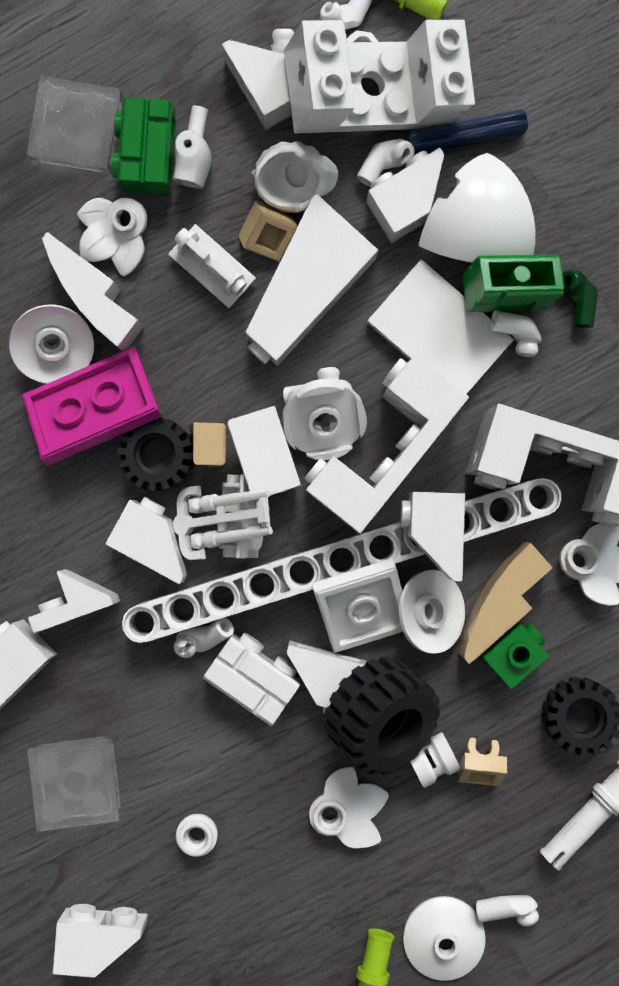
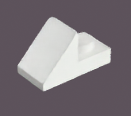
M64 569L57 571V575L67 603L64 604L63 598L59 597L39 604L40 613L28 617L33 633L118 603L120 599L117 593Z

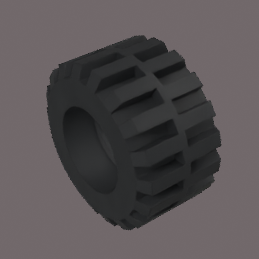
M381 657L378 661L375 658L366 661L362 667L358 665L352 670L350 676L342 679L338 690L332 693L329 699L331 704L326 708L324 715L327 718L324 723L325 731L328 733L327 736L364 774L368 773L370 776H378L381 773L384 776L391 774L394 769L400 770L405 767L407 762L411 759L414 760L419 755L421 749L426 747L430 741L431 734L435 732L438 725L436 720L440 717L441 709L438 707L440 703L439 697L435 694V690L400 660Z

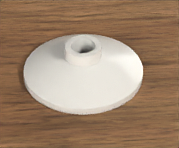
M42 305L28 310L18 318L10 333L9 349L15 365L23 374L35 381L48 384L87 367L93 357L94 339L87 322L75 311L59 305ZM49 334H54L60 340L56 344L51 345L46 343L44 338Z
M421 571L414 575L403 589L399 603V619L403 633L410 644L425 653H441L453 646L462 632L465 620L463 596L456 582L448 579L442 571Z
M439 896L425 900L410 913L404 926L403 944L409 961L421 974L435 980L448 981L468 974L478 964L485 948V931L476 911L470 905L454 897ZM443 939H451L453 941L452 947L446 950L439 948V943Z

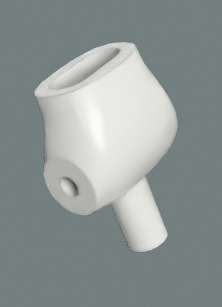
M192 106L188 130L181 132L177 136L175 141V170L172 178L174 182L196 189H203L212 162L211 150L203 139L208 109L201 106Z

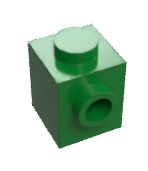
M518 622L480 655L511 690L549 657L541 647L546 642L542 635L530 623L523 627Z

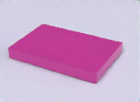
M135 346L22 394L41 460L46 466L162 417Z

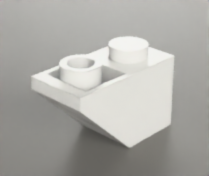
M441 148L430 154L426 150L421 151L406 162L407 168L395 175L387 172L371 183L372 189L368 191L366 203L391 244L425 224L431 211L444 158Z
M76 904L71 906V908H66L56 927L53 974L96 977L141 938L147 924L148 914L137 913L136 909L130 907H118L112 911L96 910L95 906L90 904Z

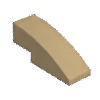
M522 542L501 563L477 599L464 629L458 651L467 663L473 662L533 609L522 595L553 567L530 542Z

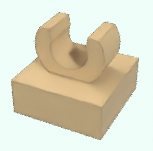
M476 738L469 739L465 748V754L459 763L461 770L458 771V782L499 786L507 774V757L498 756L499 744L497 740H491L488 747L489 754L483 755L476 750Z

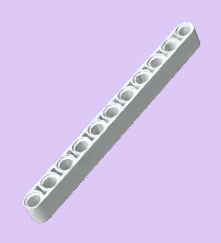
M541 478L528 480L505 489L465 500V513L469 518V527L464 532V542L550 515L560 506L561 491L552 480ZM535 486L544 489L547 495L546 504L540 509L532 506L529 499L530 491ZM497 498L505 501L508 506V514L500 522L494 520L489 511L490 504ZM400 521L142 602L125 613L122 621L123 631L132 641L138 643L148 642L313 590L312 583L391 558H393L394 563L424 555L425 553L411 542L410 537L407 535L408 526H401ZM379 535L389 538L392 544L390 554L382 559L373 557L369 548L373 538ZM338 548H346L353 555L352 565L345 571L335 570L330 565V555ZM304 560L312 565L314 575L310 581L298 583L292 579L290 568L295 562ZM258 573L268 574L274 581V590L264 596L255 593L251 586L254 575ZM217 586H226L232 590L234 594L232 606L222 608L214 603L212 594ZM184 598L192 603L194 614L190 620H182L175 615L173 606L177 599ZM138 611L148 612L152 616L154 627L151 632L145 633L136 627L134 619Z

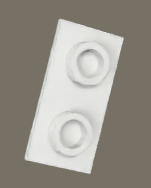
M196 224L189 231L183 228L176 235L174 241L177 245L168 253L170 257L228 308L237 301L256 279L254 275Z
M228 474L227 482L222 483V495L249 491L244 474ZM259 499L225 506L226 512L257 508L256 502ZM258 518L227 523V531L261 528ZM263 536L222 543L219 548L223 549V557L258 558Z

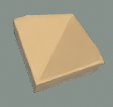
M255 200L239 233V239L245 249L280 262L298 226L290 214Z
M193 422L190 424L189 429L193 435L194 464L208 467L223 466L226 456V426H224V423Z

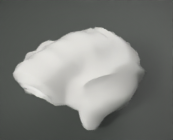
M299 141L293 143L280 142L263 151L256 162V169L251 172L254 176L255 188L259 195L258 198H262L267 204L277 210L288 213L305 211L316 194L320 197L327 195L333 190L338 179L337 167L329 158L320 155L313 146L304 145Z

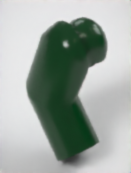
M566 270L562 273L564 294L575 305L573 326L593 328L598 298L597 288L579 270Z

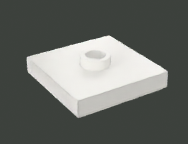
M393 558L312 583L334 653L403 632L399 619V603L403 591Z

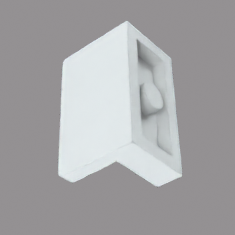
M275 406L228 421L227 426L249 491L268 489L270 495L301 486Z

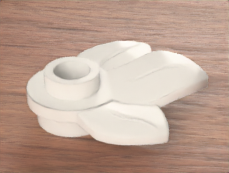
M95 198L85 203L77 213L79 219L88 226L80 240V256L88 262L103 261L111 257L118 272L122 276L129 275L137 268L145 252L141 236L147 226L145 208L140 202L132 198H120L114 202L103 198ZM128 211L131 220L124 227L121 224L120 217L123 212Z
M597 524L589 528L582 539L572 540L562 548L559 555V563L561 569L568 577L578 580L583 594L591 601L606 606L618 605L619 590L616 583H619V547L617 546L619 526L611 527ZM577 553L583 556L585 560L583 567L575 565L573 561L574 554Z
M353 766L338 769L326 780L324 794L317 797L311 804L309 810L310 823L319 834L324 836L336 835L348 847L367 848L381 842V837L371 819L383 808L389 794L382 787L373 783L364 782L358 784L356 771ZM332 807L338 812L337 816L332 820L325 819L322 816L325 808Z

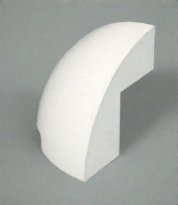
M485 153L472 159L455 174L457 179L456 187L447 199L437 198L425 222L418 245L436 254L466 262H473L478 256L534 255V216L523 186L515 174L493 155Z

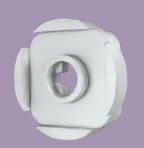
M319 379L308 382L301 387L293 388L289 392L287 403L283 409L282 422L285 437L295 450L296 446L300 451L306 452L309 458L330 460L332 456L338 458L353 449L352 444L358 439L359 435L362 438L366 430L367 416L360 396L352 389L350 383L345 380ZM323 413L335 416V418L329 420V426L321 427L320 422L314 421V419Z

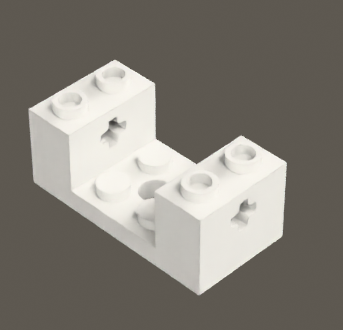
M344 20L301 21L284 49L294 134L423 129L454 123L475 105L465 20H425L407 42H347ZM362 78H371L377 83L379 87L378 96H371L363 90Z
M416 354L413 355L408 363L400 358L382 383L387 387L382 398L414 422V424L395 445L401 451L393 461L389 457L384 459L369 479L375 483L373 487L334 456H332L328 463L320 458L305 477V480L310 483L306 492L357 533H361L469 398L468 395Z
M499 403L484 412L465 474L475 476L474 484L492 490H498V488L505 489L506 485L520 483L529 450L549 456L552 455V452L564 453L568 455L567 462L587 468H591L592 464L595 465L581 510L593 513L592 521L611 527L619 526L618 440Z

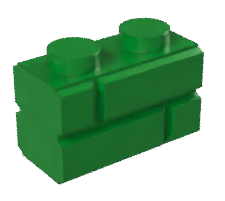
M125 97L122 102V112H115L114 135L116 138H120L119 153H112L111 174L113 178H117L123 191L129 193L171 194L177 114L173 102L170 100H146L144 98Z
M557 254L478 256L472 262V266H469L463 273V285L468 312H494L495 310L524 311L526 308L529 311L546 310L553 304V301L558 300L564 294L560 258Z

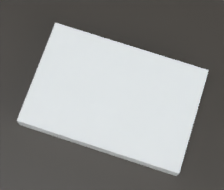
M422 259L367 320L368 325L410 360L416 354L465 394L470 391L514 340L506 333L491 331V319L483 312H468L465 297Z

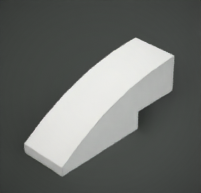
M47 232L42 240L49 260L66 292L78 309L98 331L122 351L128 349L144 327L135 317L113 302L121 289L113 280Z

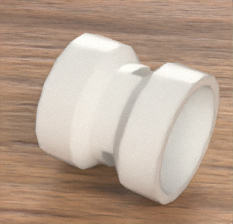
M442 732L431 737L430 742L421 749L419 755L414 760H410L423 788L434 784L437 777L444 773L451 775L461 770ZM429 753L436 765L434 769L426 756Z

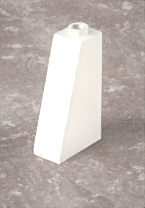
M318 194L311 199L246 330L247 338L251 342L247 348L264 364L271 360L278 366L372 265L377 257L378 249Z

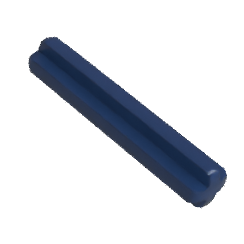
M521 109L413 130L408 133L407 140L413 145L415 155L425 150L427 153H430L438 148L446 150L523 135L528 129L526 112Z

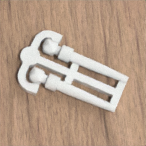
M190 486L182 489L177 497V516L173 521V529L179 536V548L182 555L189 560L206 559V547H219L222 543L271 535L273 529L270 527L268 503L270 491L265 489L220 496L210 494L201 498V486ZM259 499L256 502L257 508L226 513L225 506ZM217 511V515L192 518L189 515V512ZM258 518V523H261V528L227 531L228 522ZM218 525V530L195 533L190 536L196 527Z

